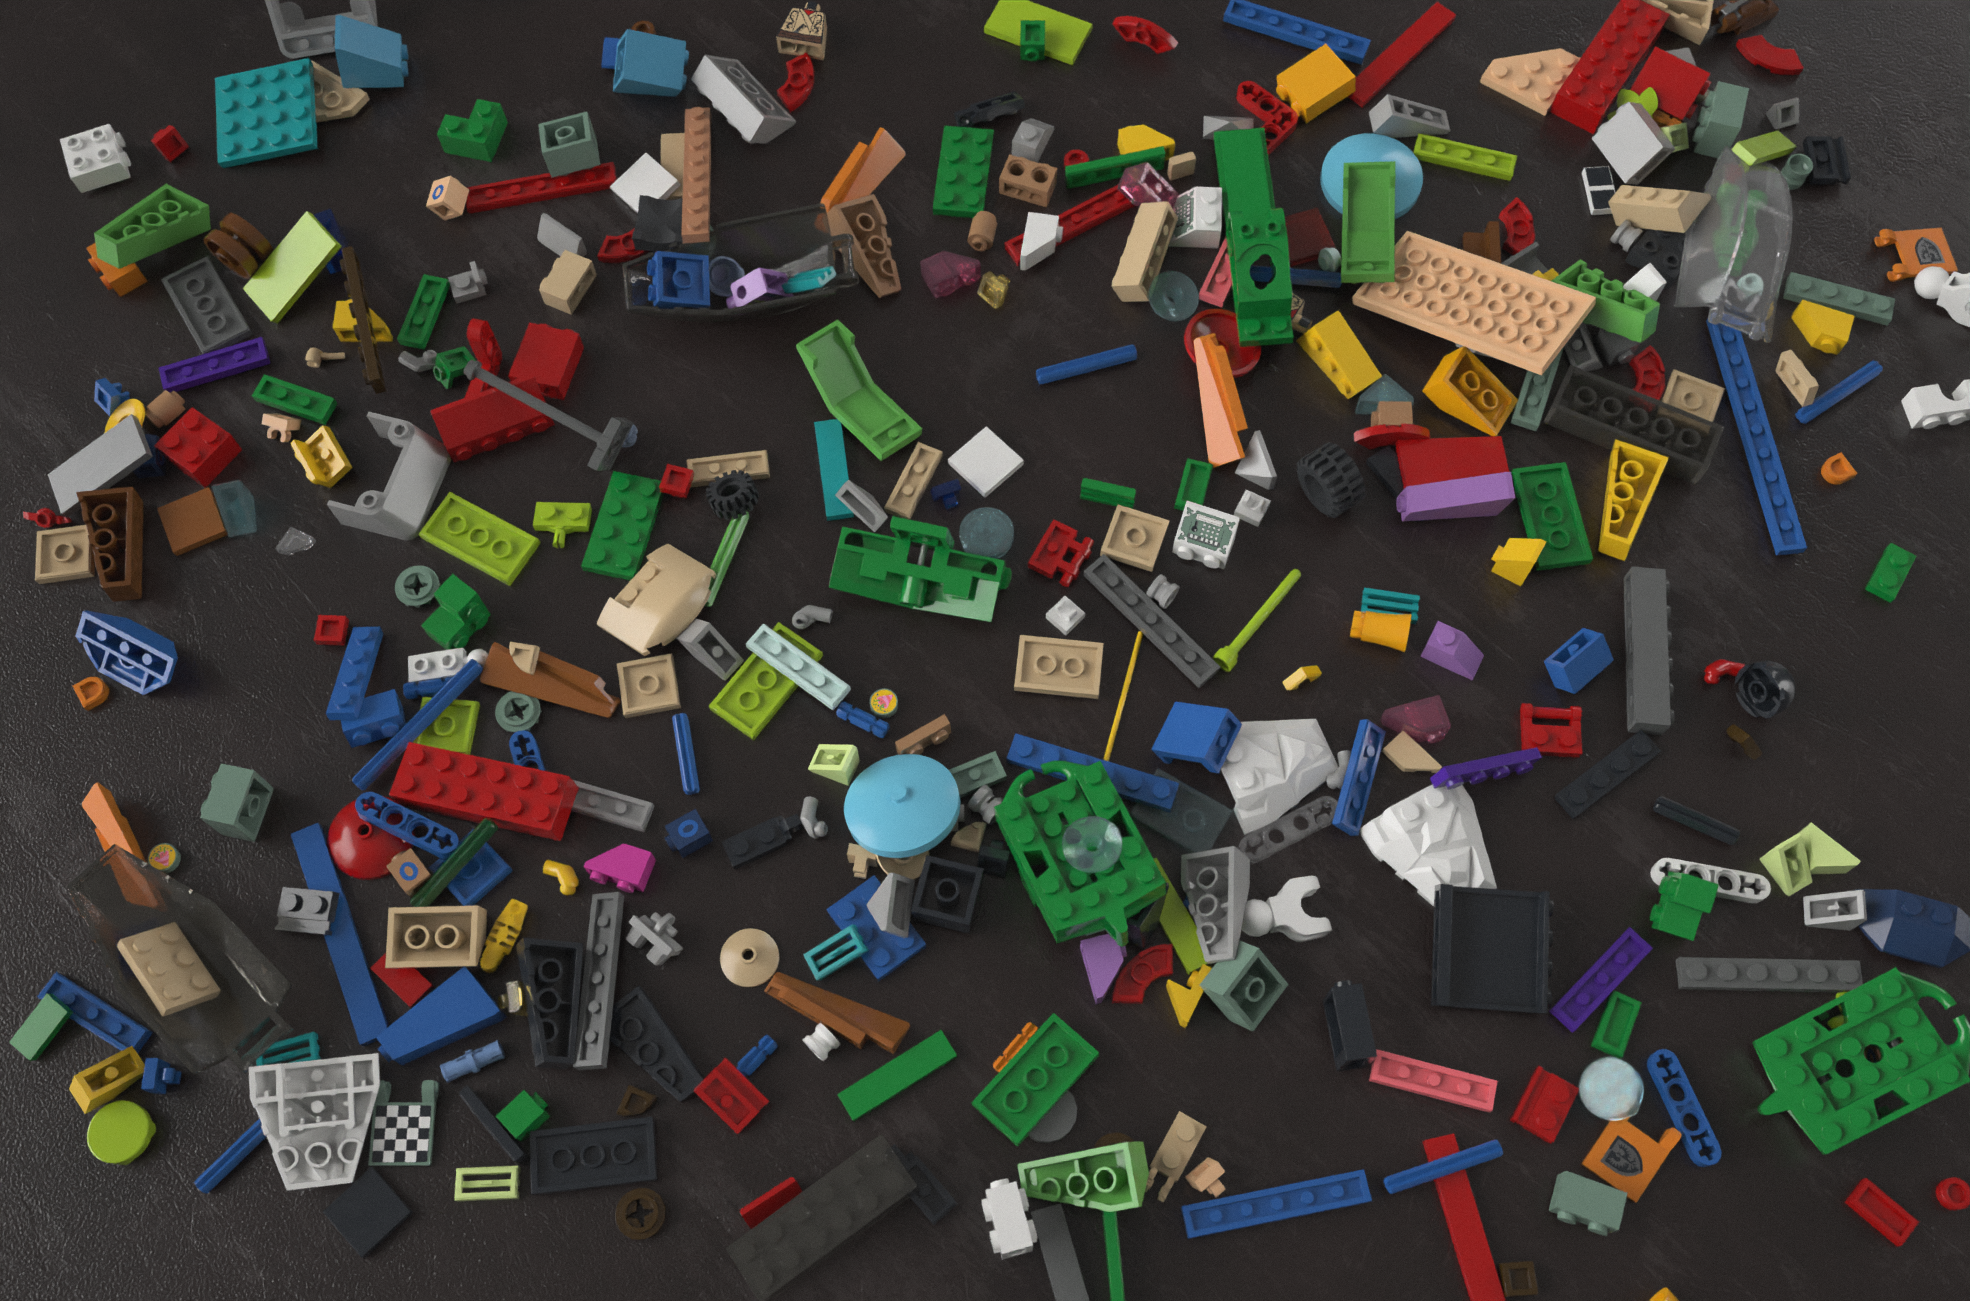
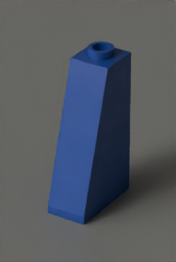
M463 967L376 1036L382 1045L378 1050L388 1062L394 1060L400 1065H404L504 1020L507 1016L476 976L467 967Z

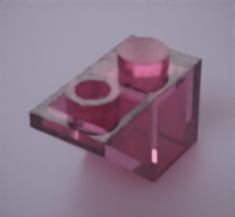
M942 251L920 261L921 276L935 299L943 295L947 296L965 285H972L981 278V264L977 259Z

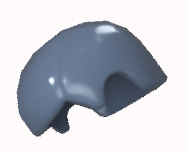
M718 256L709 261L710 291L718 296H733L730 288L731 284L745 276L744 270L734 259Z

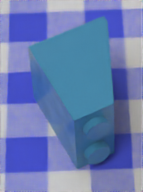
M335 15V53L343 88L404 87V77H408L407 61H404L408 60L407 44H402L401 34L342 15Z
M627 29L617 43L613 92L676 97L681 90L685 89L687 76L683 74L684 65H687L689 51L685 50L686 41Z

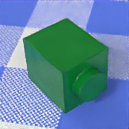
M523 1090L496 1117L517 1140L523 1143L530 1136V1131H536L550 1115L544 1110L548 1104L538 1093L535 1092L531 1095Z

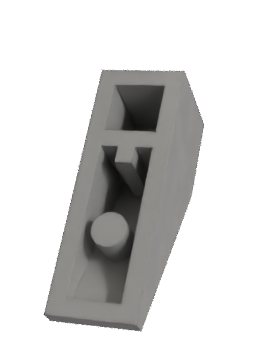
M1389 94L1369 112L1373 133L1391 138L1418 136V133L1440 135L1450 132L1445 110Z

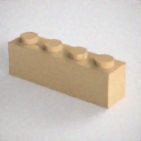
M1169 202L1141 203L1138 214L1135 216L1133 228L1128 236L1124 253L1120 258L1116 275L1112 280V288L1122 302L1150 300L1178 220Z

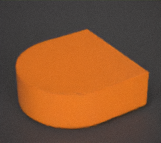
M1842 452L1830 457L1821 468L1823 478L1827 482L1836 485L1842 484L1857 475V472Z
M88 677L73 685L83 708L87 711L103 703L109 695L108 685L98 677Z

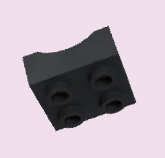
M640 195L637 222L632 236L636 250L687 253L688 243L683 244L682 240L683 198L662 200Z
M1649 229L1631 249L1625 261L1631 266L1641 269L1651 263L1667 282L1664 288L1668 290L1682 272L1697 258L1703 245L1685 233Z

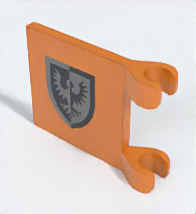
M1942 228L1906 231L1882 229L1879 232L1880 237L1874 238L1877 247H1884L1895 243L1902 264L1893 265V271L1887 272L1890 282L1908 277H1916L1924 268L1931 266L1941 267L1948 274L1958 271Z
M1628 1097L1622 1100L1614 1116L1582 1162V1165L1615 1189L1628 1193L1627 1198L1637 1203L1682 1134L1672 1127L1665 1130L1658 1143L1627 1121L1639 1105L1635 1099Z

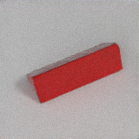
M791 1176L740 1209V1214L752 1232L758 1233L806 1202L807 1198L796 1179Z

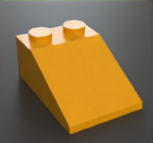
M1465 346L1444 356L1422 390L1440 410L1491 436H1496L1518 401L1496 376Z

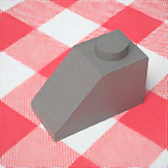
M1032 118L1022 121L1012 140V155L1024 157L1038 163L1054 131V126Z
M695 618L677 637L681 644L698 661L725 681L744 661L709 622Z

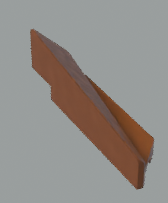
M496 642L490 648L480 676L481 683L606 718L611 717L621 703L619 697H614L604 691L603 688L606 683L596 674L539 651L535 673L531 675L522 671L515 664L508 648Z
M780 972L774 974L764 990L765 993L817 1024L822 1023L829 1031L861 1050L867 1040H870L894 1054L910 1028V1024L906 1021Z

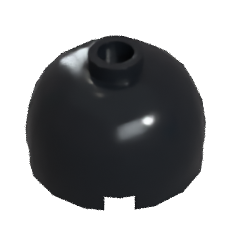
M1766 660L1745 665L1738 671L1735 678V684L1739 683L1740 692L1736 693L1737 699L1743 709L1754 717L1771 718L1787 709L1795 697L1796 685L1791 673L1782 664Z

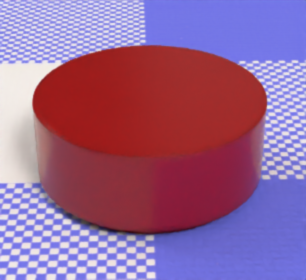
M1081 150L1069 151L1064 157V169L1065 166L1089 162L1088 155Z
M1947 1178L1938 1183L1936 1197L1939 1203L1948 1210L1957 1211L1965 1209L1970 1205V1187L1960 1178Z

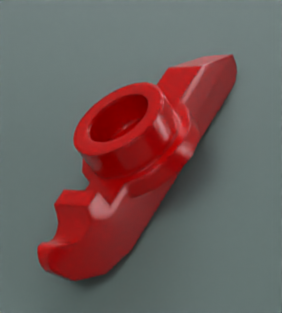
M42 508L37 513L23 511V518L34 520L40 527L49 528L55 525V523L63 524L72 521L70 517L55 515L49 508Z

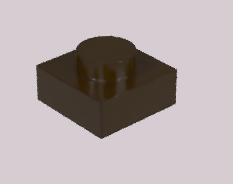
M1533 1261L1499 1264L1504 1297L1538 1294Z

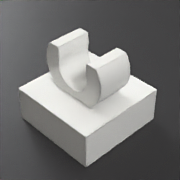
M1246 490L1234 512V516L1240 517L1241 520L1259 527L1271 501Z
M1066 596L1046 613V619L1064 635H1067L1085 618V612Z

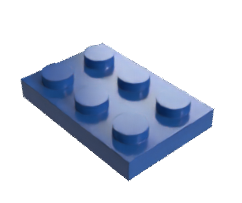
M874 875L829 907L827 912L841 931L852 924L857 926V932L862 936L864 945H867L869 949L868 952L860 957L879 982L926 947V943L911 923H909L908 938H902L881 931L866 906L881 885ZM851 935L846 937L848 941L853 939Z

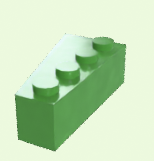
M165 184L94 233L97 257L120 269L211 230L209 205Z
M1581 259L1551 281L1596 297L1595 306L1583 321L1585 324H1592L1607 332L1616 333L1627 337L1631 341L1640 343L1656 331L1660 303L1635 289H1624V283L1617 279L1610 281L1604 278V272L1597 268L1593 271L1588 269L1587 263Z

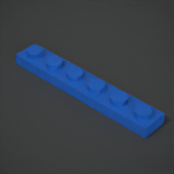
M1230 0L1223 17L1224 22L1313 50H1317L1324 44H1327L1338 58L1360 65L1363 63L1371 41L1245 0Z
M1016 733L1006 758L1007 763L1042 774L1044 773L1040 765L1054 760L1068 761L1086 766L1101 761L1120 798L1169 813L1179 788V783ZM1060 772L1047 774L1067 781V777Z
M1363 1169L1185 1205L1181 1207L1187 1237L1192 1239L1369 1203L1372 1201Z

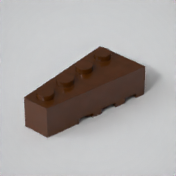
M133 487L76 492L78 501L81 504L83 520L87 526L88 539L95 556L94 561L102 589L113 602L142 599L143 500Z

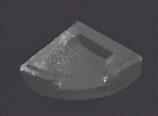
M290 526L275 549L278 553L292 555V553L303 549H309L316 540L312 536Z

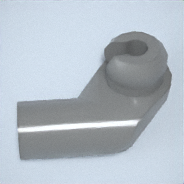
M427 350V352L423 353V357L417 358L403 351L398 360L401 364L415 372H422L433 369L437 353L433 350Z
M807 605L793 615L792 623L798 629H804L815 621L830 623L833 610Z
M1346 750L1337 753L1339 768L1334 774L1327 776L1326 782L1329 788L1342 789L1351 751Z
M814 797L804 798L800 820L810 837L816 839L819 836L824 837L828 832V827L824 821L818 822L815 817L818 800Z

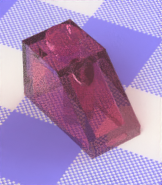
M1148 162L1126 168L1117 187L1132 204L1141 206V203L1169 202L1173 208L1179 195Z
M1439 695L1386 709L1380 719L1382 725L1398 733L1404 731L1418 743L1427 740L1429 743L1438 742L1445 738L1451 727Z

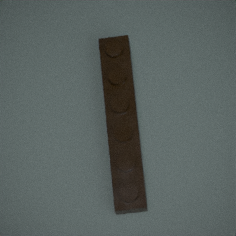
M352 246L342 248L344 259L340 260L343 274L348 277V281H344L348 296L352 297V303H349L351 315L357 321V324L353 325L357 340H361L362 347H358V353L361 362L366 365V369L362 370L366 385H371L376 394L387 392L360 261Z

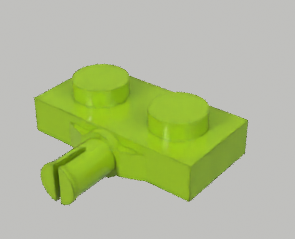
M536 502L533 527L535 531L555 533L553 546L555 548H559V546L564 548L566 534L589 532L592 513L591 504Z

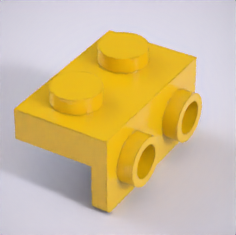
M322 425L305 442L294 439L290 443L295 451V457L302 463L307 472V478L313 484L331 488L353 468L329 427Z

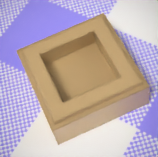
M1193 152L1169 158L1167 174L1170 181L1194 174L1196 157Z

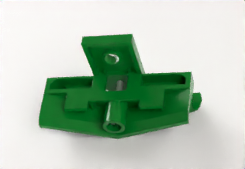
M892 516L890 528L895 537L842 527L829 588L914 610L992 623L999 590L1006 589L1011 581L1012 571L1010 568L1005 567L1006 563L1004 560L953 550L954 540L947 527ZM911 546L921 548L917 565L907 563ZM927 550L934 551L931 567L924 566Z

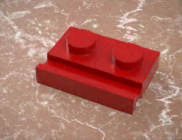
M726 1057L694 1089V1092L737 1134L769 1102Z
M1538 1066L1510 1121L1523 1126L1522 1128L1551 1144L1554 1142L1579 1088Z

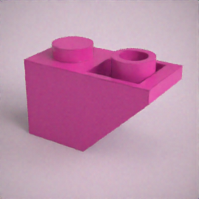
M622 844L586 861L584 868L590 875L589 878L601 884H606L607 881L616 883L617 888L628 893H633L634 890L643 892L656 859L649 851Z

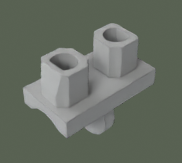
M655 912L651 918H648L646 915L638 918L634 915L628 922L633 927L628 933L626 940L636 948H642L646 941L649 940L654 946L646 956L656 966L664 964L671 956L679 955L684 949L673 939L678 931L672 926L675 917L671 913L661 917Z

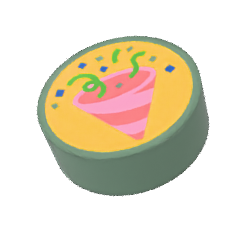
M889 689L875 691L870 697L872 713L879 718L893 716L898 709L896 694Z
M168 843L156 845L148 855L149 866L161 874L174 871L181 861L179 850Z

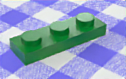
M423 275L397 338L400 345L425 350L450 288L448 279Z
M265 374L252 394V397L257 402L326 425L338 404L335 398Z

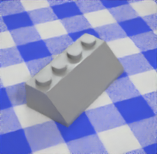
M704 55L691 80L698 86V91L713 102V107L727 117V122L742 133V138L751 144H766L794 126L796 120L737 59Z

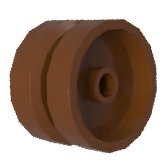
M228 213L219 222L221 230H212L204 238V243L211 253L227 268L248 280L258 271L257 262L264 263L274 249L254 226L240 216Z

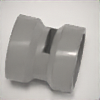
M983 785L972 796L967 806L973 812H979L983 816V820L992 825L996 821L994 806L1001 804L1003 798H997L993 795L992 789L987 785Z

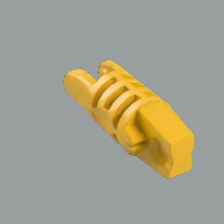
M511 899L497 918L484 943L486 948L482 954L483 957L480 958L481 961H479L481 963L480 966H482L481 968L486 973L490 974L496 971L504 956L509 955L522 929L528 909L526 904Z

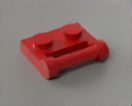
M1522 703L1520 708L1522 750L1538 747L1542 756L1579 758L1582 755L1581 707H1534L1531 703ZM1532 718L1569 720V726L1532 724Z

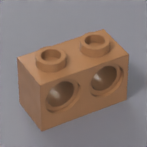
M1009 154L999 178V193L1047 207L1057 184V168Z

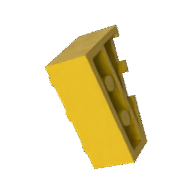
M1339 310L1314 325L1296 340L1347 399H1350L1382 377Z

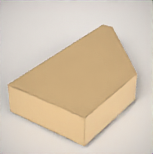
M1404 731L1395 737L1382 751L1403 772L1431 771L1432 773H1437L1442 768L1436 760Z

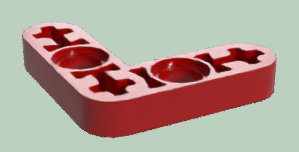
M1244 81L1240 83L1236 96L1237 102L1266 122L1261 127H1264L1265 133L1271 132L1277 136L1274 140L1266 139L1269 156L1294 132L1297 126L1298 115L1292 108L1255 82ZM1270 104L1274 109L1265 111L1261 108V105ZM1282 120H1283V121H1286V122L1282 125V128H1280L1281 123H1282Z
M472 318L467 328L468 342L477 360L482 363L481 368L497 376L502 363L500 346L488 321ZM475 378L471 380L465 398L491 389L493 386Z

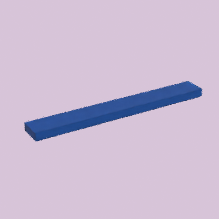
M316 823L292 833L291 837L308 889L340 893L335 921L331 922L330 931H332V936L324 935L359 1044L364 1047L378 1041L376 1036L388 1028L389 1025L335 864L330 856L322 825Z

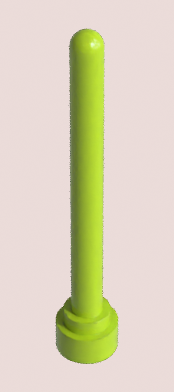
M1293 569L1229 646L1220 648L1212 659L1222 670L1230 672L1236 665L1237 653L1301 577L1300 570Z

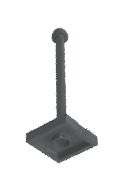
M470 360L467 363L464 374L467 375L468 379L474 380L478 378L597 442V447L587 466L596 471L611 469L634 424L626 418L611 417L605 431L601 433L482 369L481 362Z

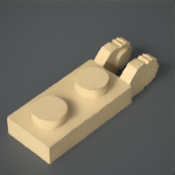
M1179 1111L1150 1165L1151 1170L1149 1171L1145 1192L1151 1188L1156 1173H1161L1168 1180L1161 1187L1157 1199L1164 1202L1174 1182L1177 1183L1206 1126Z

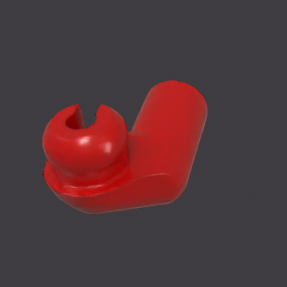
M1723 659L1716 660L1706 666L1704 681L1710 684H1718L1720 676L1725 674L1737 676L1738 671L1745 665Z

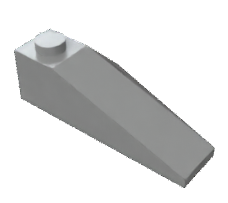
M1235 846L1182 855L1181 884L1190 905L1188 907L1190 913L1194 916L1197 926L1196 933L1205 962L1210 964L1236 960L1250 887V859Z

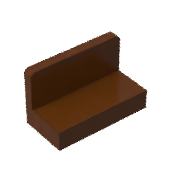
M1488 221L1484 233L1465 232L1463 234V251L1501 264L1499 221Z

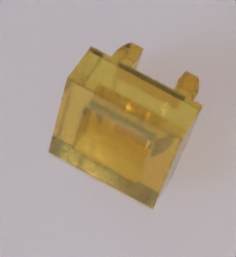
M989 271L983 275L977 294L993 308L997 309L1003 305L1008 290L1006 284L1010 283V280L1003 274L997 277Z
M513 981L507 983L508 994L498 996L499 1009L507 1007L510 1013L527 1017L522 982Z

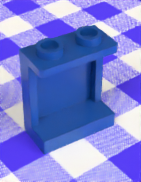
M1175 702L1151 750L1166 764H1171L1174 758L1199 762L1209 772L1219 773L1240 731L1242 723L1226 708Z

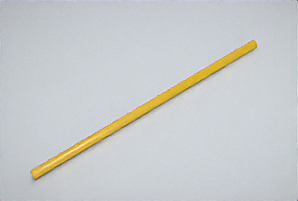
M1138 631L1103 759L1108 762L1142 641L1143 633L1141 631Z

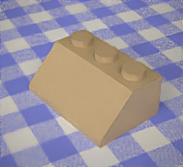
M1621 185L1609 200V205L1616 226H1620L1625 220H1629L1634 228L1685 233L1710 201L1711 195L1693 191Z
M480 906L389 908L385 968L477 966L486 941L487 910Z

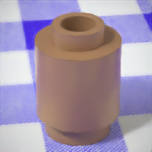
M980 211L972 219L968 243L977 251L988 250L993 245L997 222L996 217L992 213Z
M165 390L146 406L145 417L160 429L163 425L167 426L185 410L182 406L185 401L174 390L171 393Z

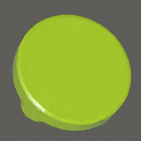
M116 1101L104 1106L95 1114L88 1127L87 1143L92 1154L99 1160L110 1164L127 1165L145 1151L151 1137L155 1134L156 1126L152 1122L149 1113L142 1106L130 1101Z

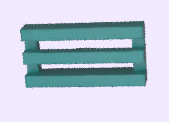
M833 266L797 273L794 275V278H790L787 283L781 286L785 294L821 288L835 277L836 272Z
M1364 588L1361 612L1372 611L1403 614L1369 609L1367 606L1381 607L1387 610L1408 611L1412 614L1410 624L1416 625L1420 596Z
M850 925L803 954L817 981H821L869 951L867 945L863 943L864 939L857 932L858 928L856 925ZM849 935L852 936V940L818 961H814L813 958ZM855 945L857 946L856 950L852 951L843 958L829 965L825 969L819 971L818 968H820L824 964L828 963L837 956L851 949Z
M311 1032L254 1048L257 1066L271 1065L311 1054V1056L289 1063L322 1060L321 1056H319L320 1046L317 1044L318 1034ZM308 1042L310 1045L309 1047H305L302 1049L286 1052L265 1059L263 1058L264 1054L279 1051L289 1047L297 1046Z

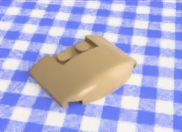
M666 544L646 556L649 561L615 599L611 597L608 599L597 622L600 628L644 656L650 654L647 648L662 643L663 646L667 645L694 621L711 594L710 589H708L711 578H716L715 571L670 544Z

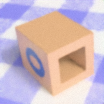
M452 176L433 181L426 207L443 220L461 216L469 189Z

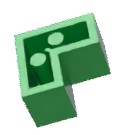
M477 99L469 119L445 114L437 136L445 153L492 162L508 121L500 103Z
M452 574L433 594L440 607L421 626L428 636L444 649L463 648L468 643L469 637L487 623L488 617L491 614L478 593Z
M1668 872V876H1663L1659 885V893H1662L1659 904L1653 906L1650 914V921L1653 922L1651 928L1694 941L1702 912H1711L1719 884L1685 873Z

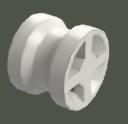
M822 1023L815 1027V1032L812 1035H807L803 1039L808 1048L823 1062L828 1058V1052L831 1049H837L841 1045Z

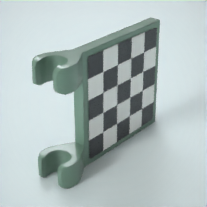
M380 1080L379 1091L373 1107L369 1166L432 1165L439 1083L433 1080L423 1081L422 1102L388 1103L391 1083Z

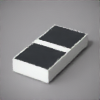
M1609 166L1584 168L1582 177L1591 215L1612 214L1609 200L1615 194Z

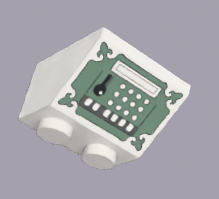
M1195 187L1169 200V204L1178 217L1169 246L1219 247L1222 218V188Z
M1187 501L1174 540L1172 553H1176L1179 557L1186 560L1194 559L1203 562L1204 565L1210 568L1224 569L1235 540L1240 517Z

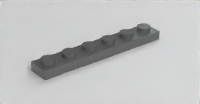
M1105 554L1084 570V576L1198 688H1201L1219 672L1220 666Z
M620 892L592 895L573 1065L577 1070L607 1068L624 895Z
M1679 957L1676 959L1679 989L1849 992L1863 985L1860 961Z

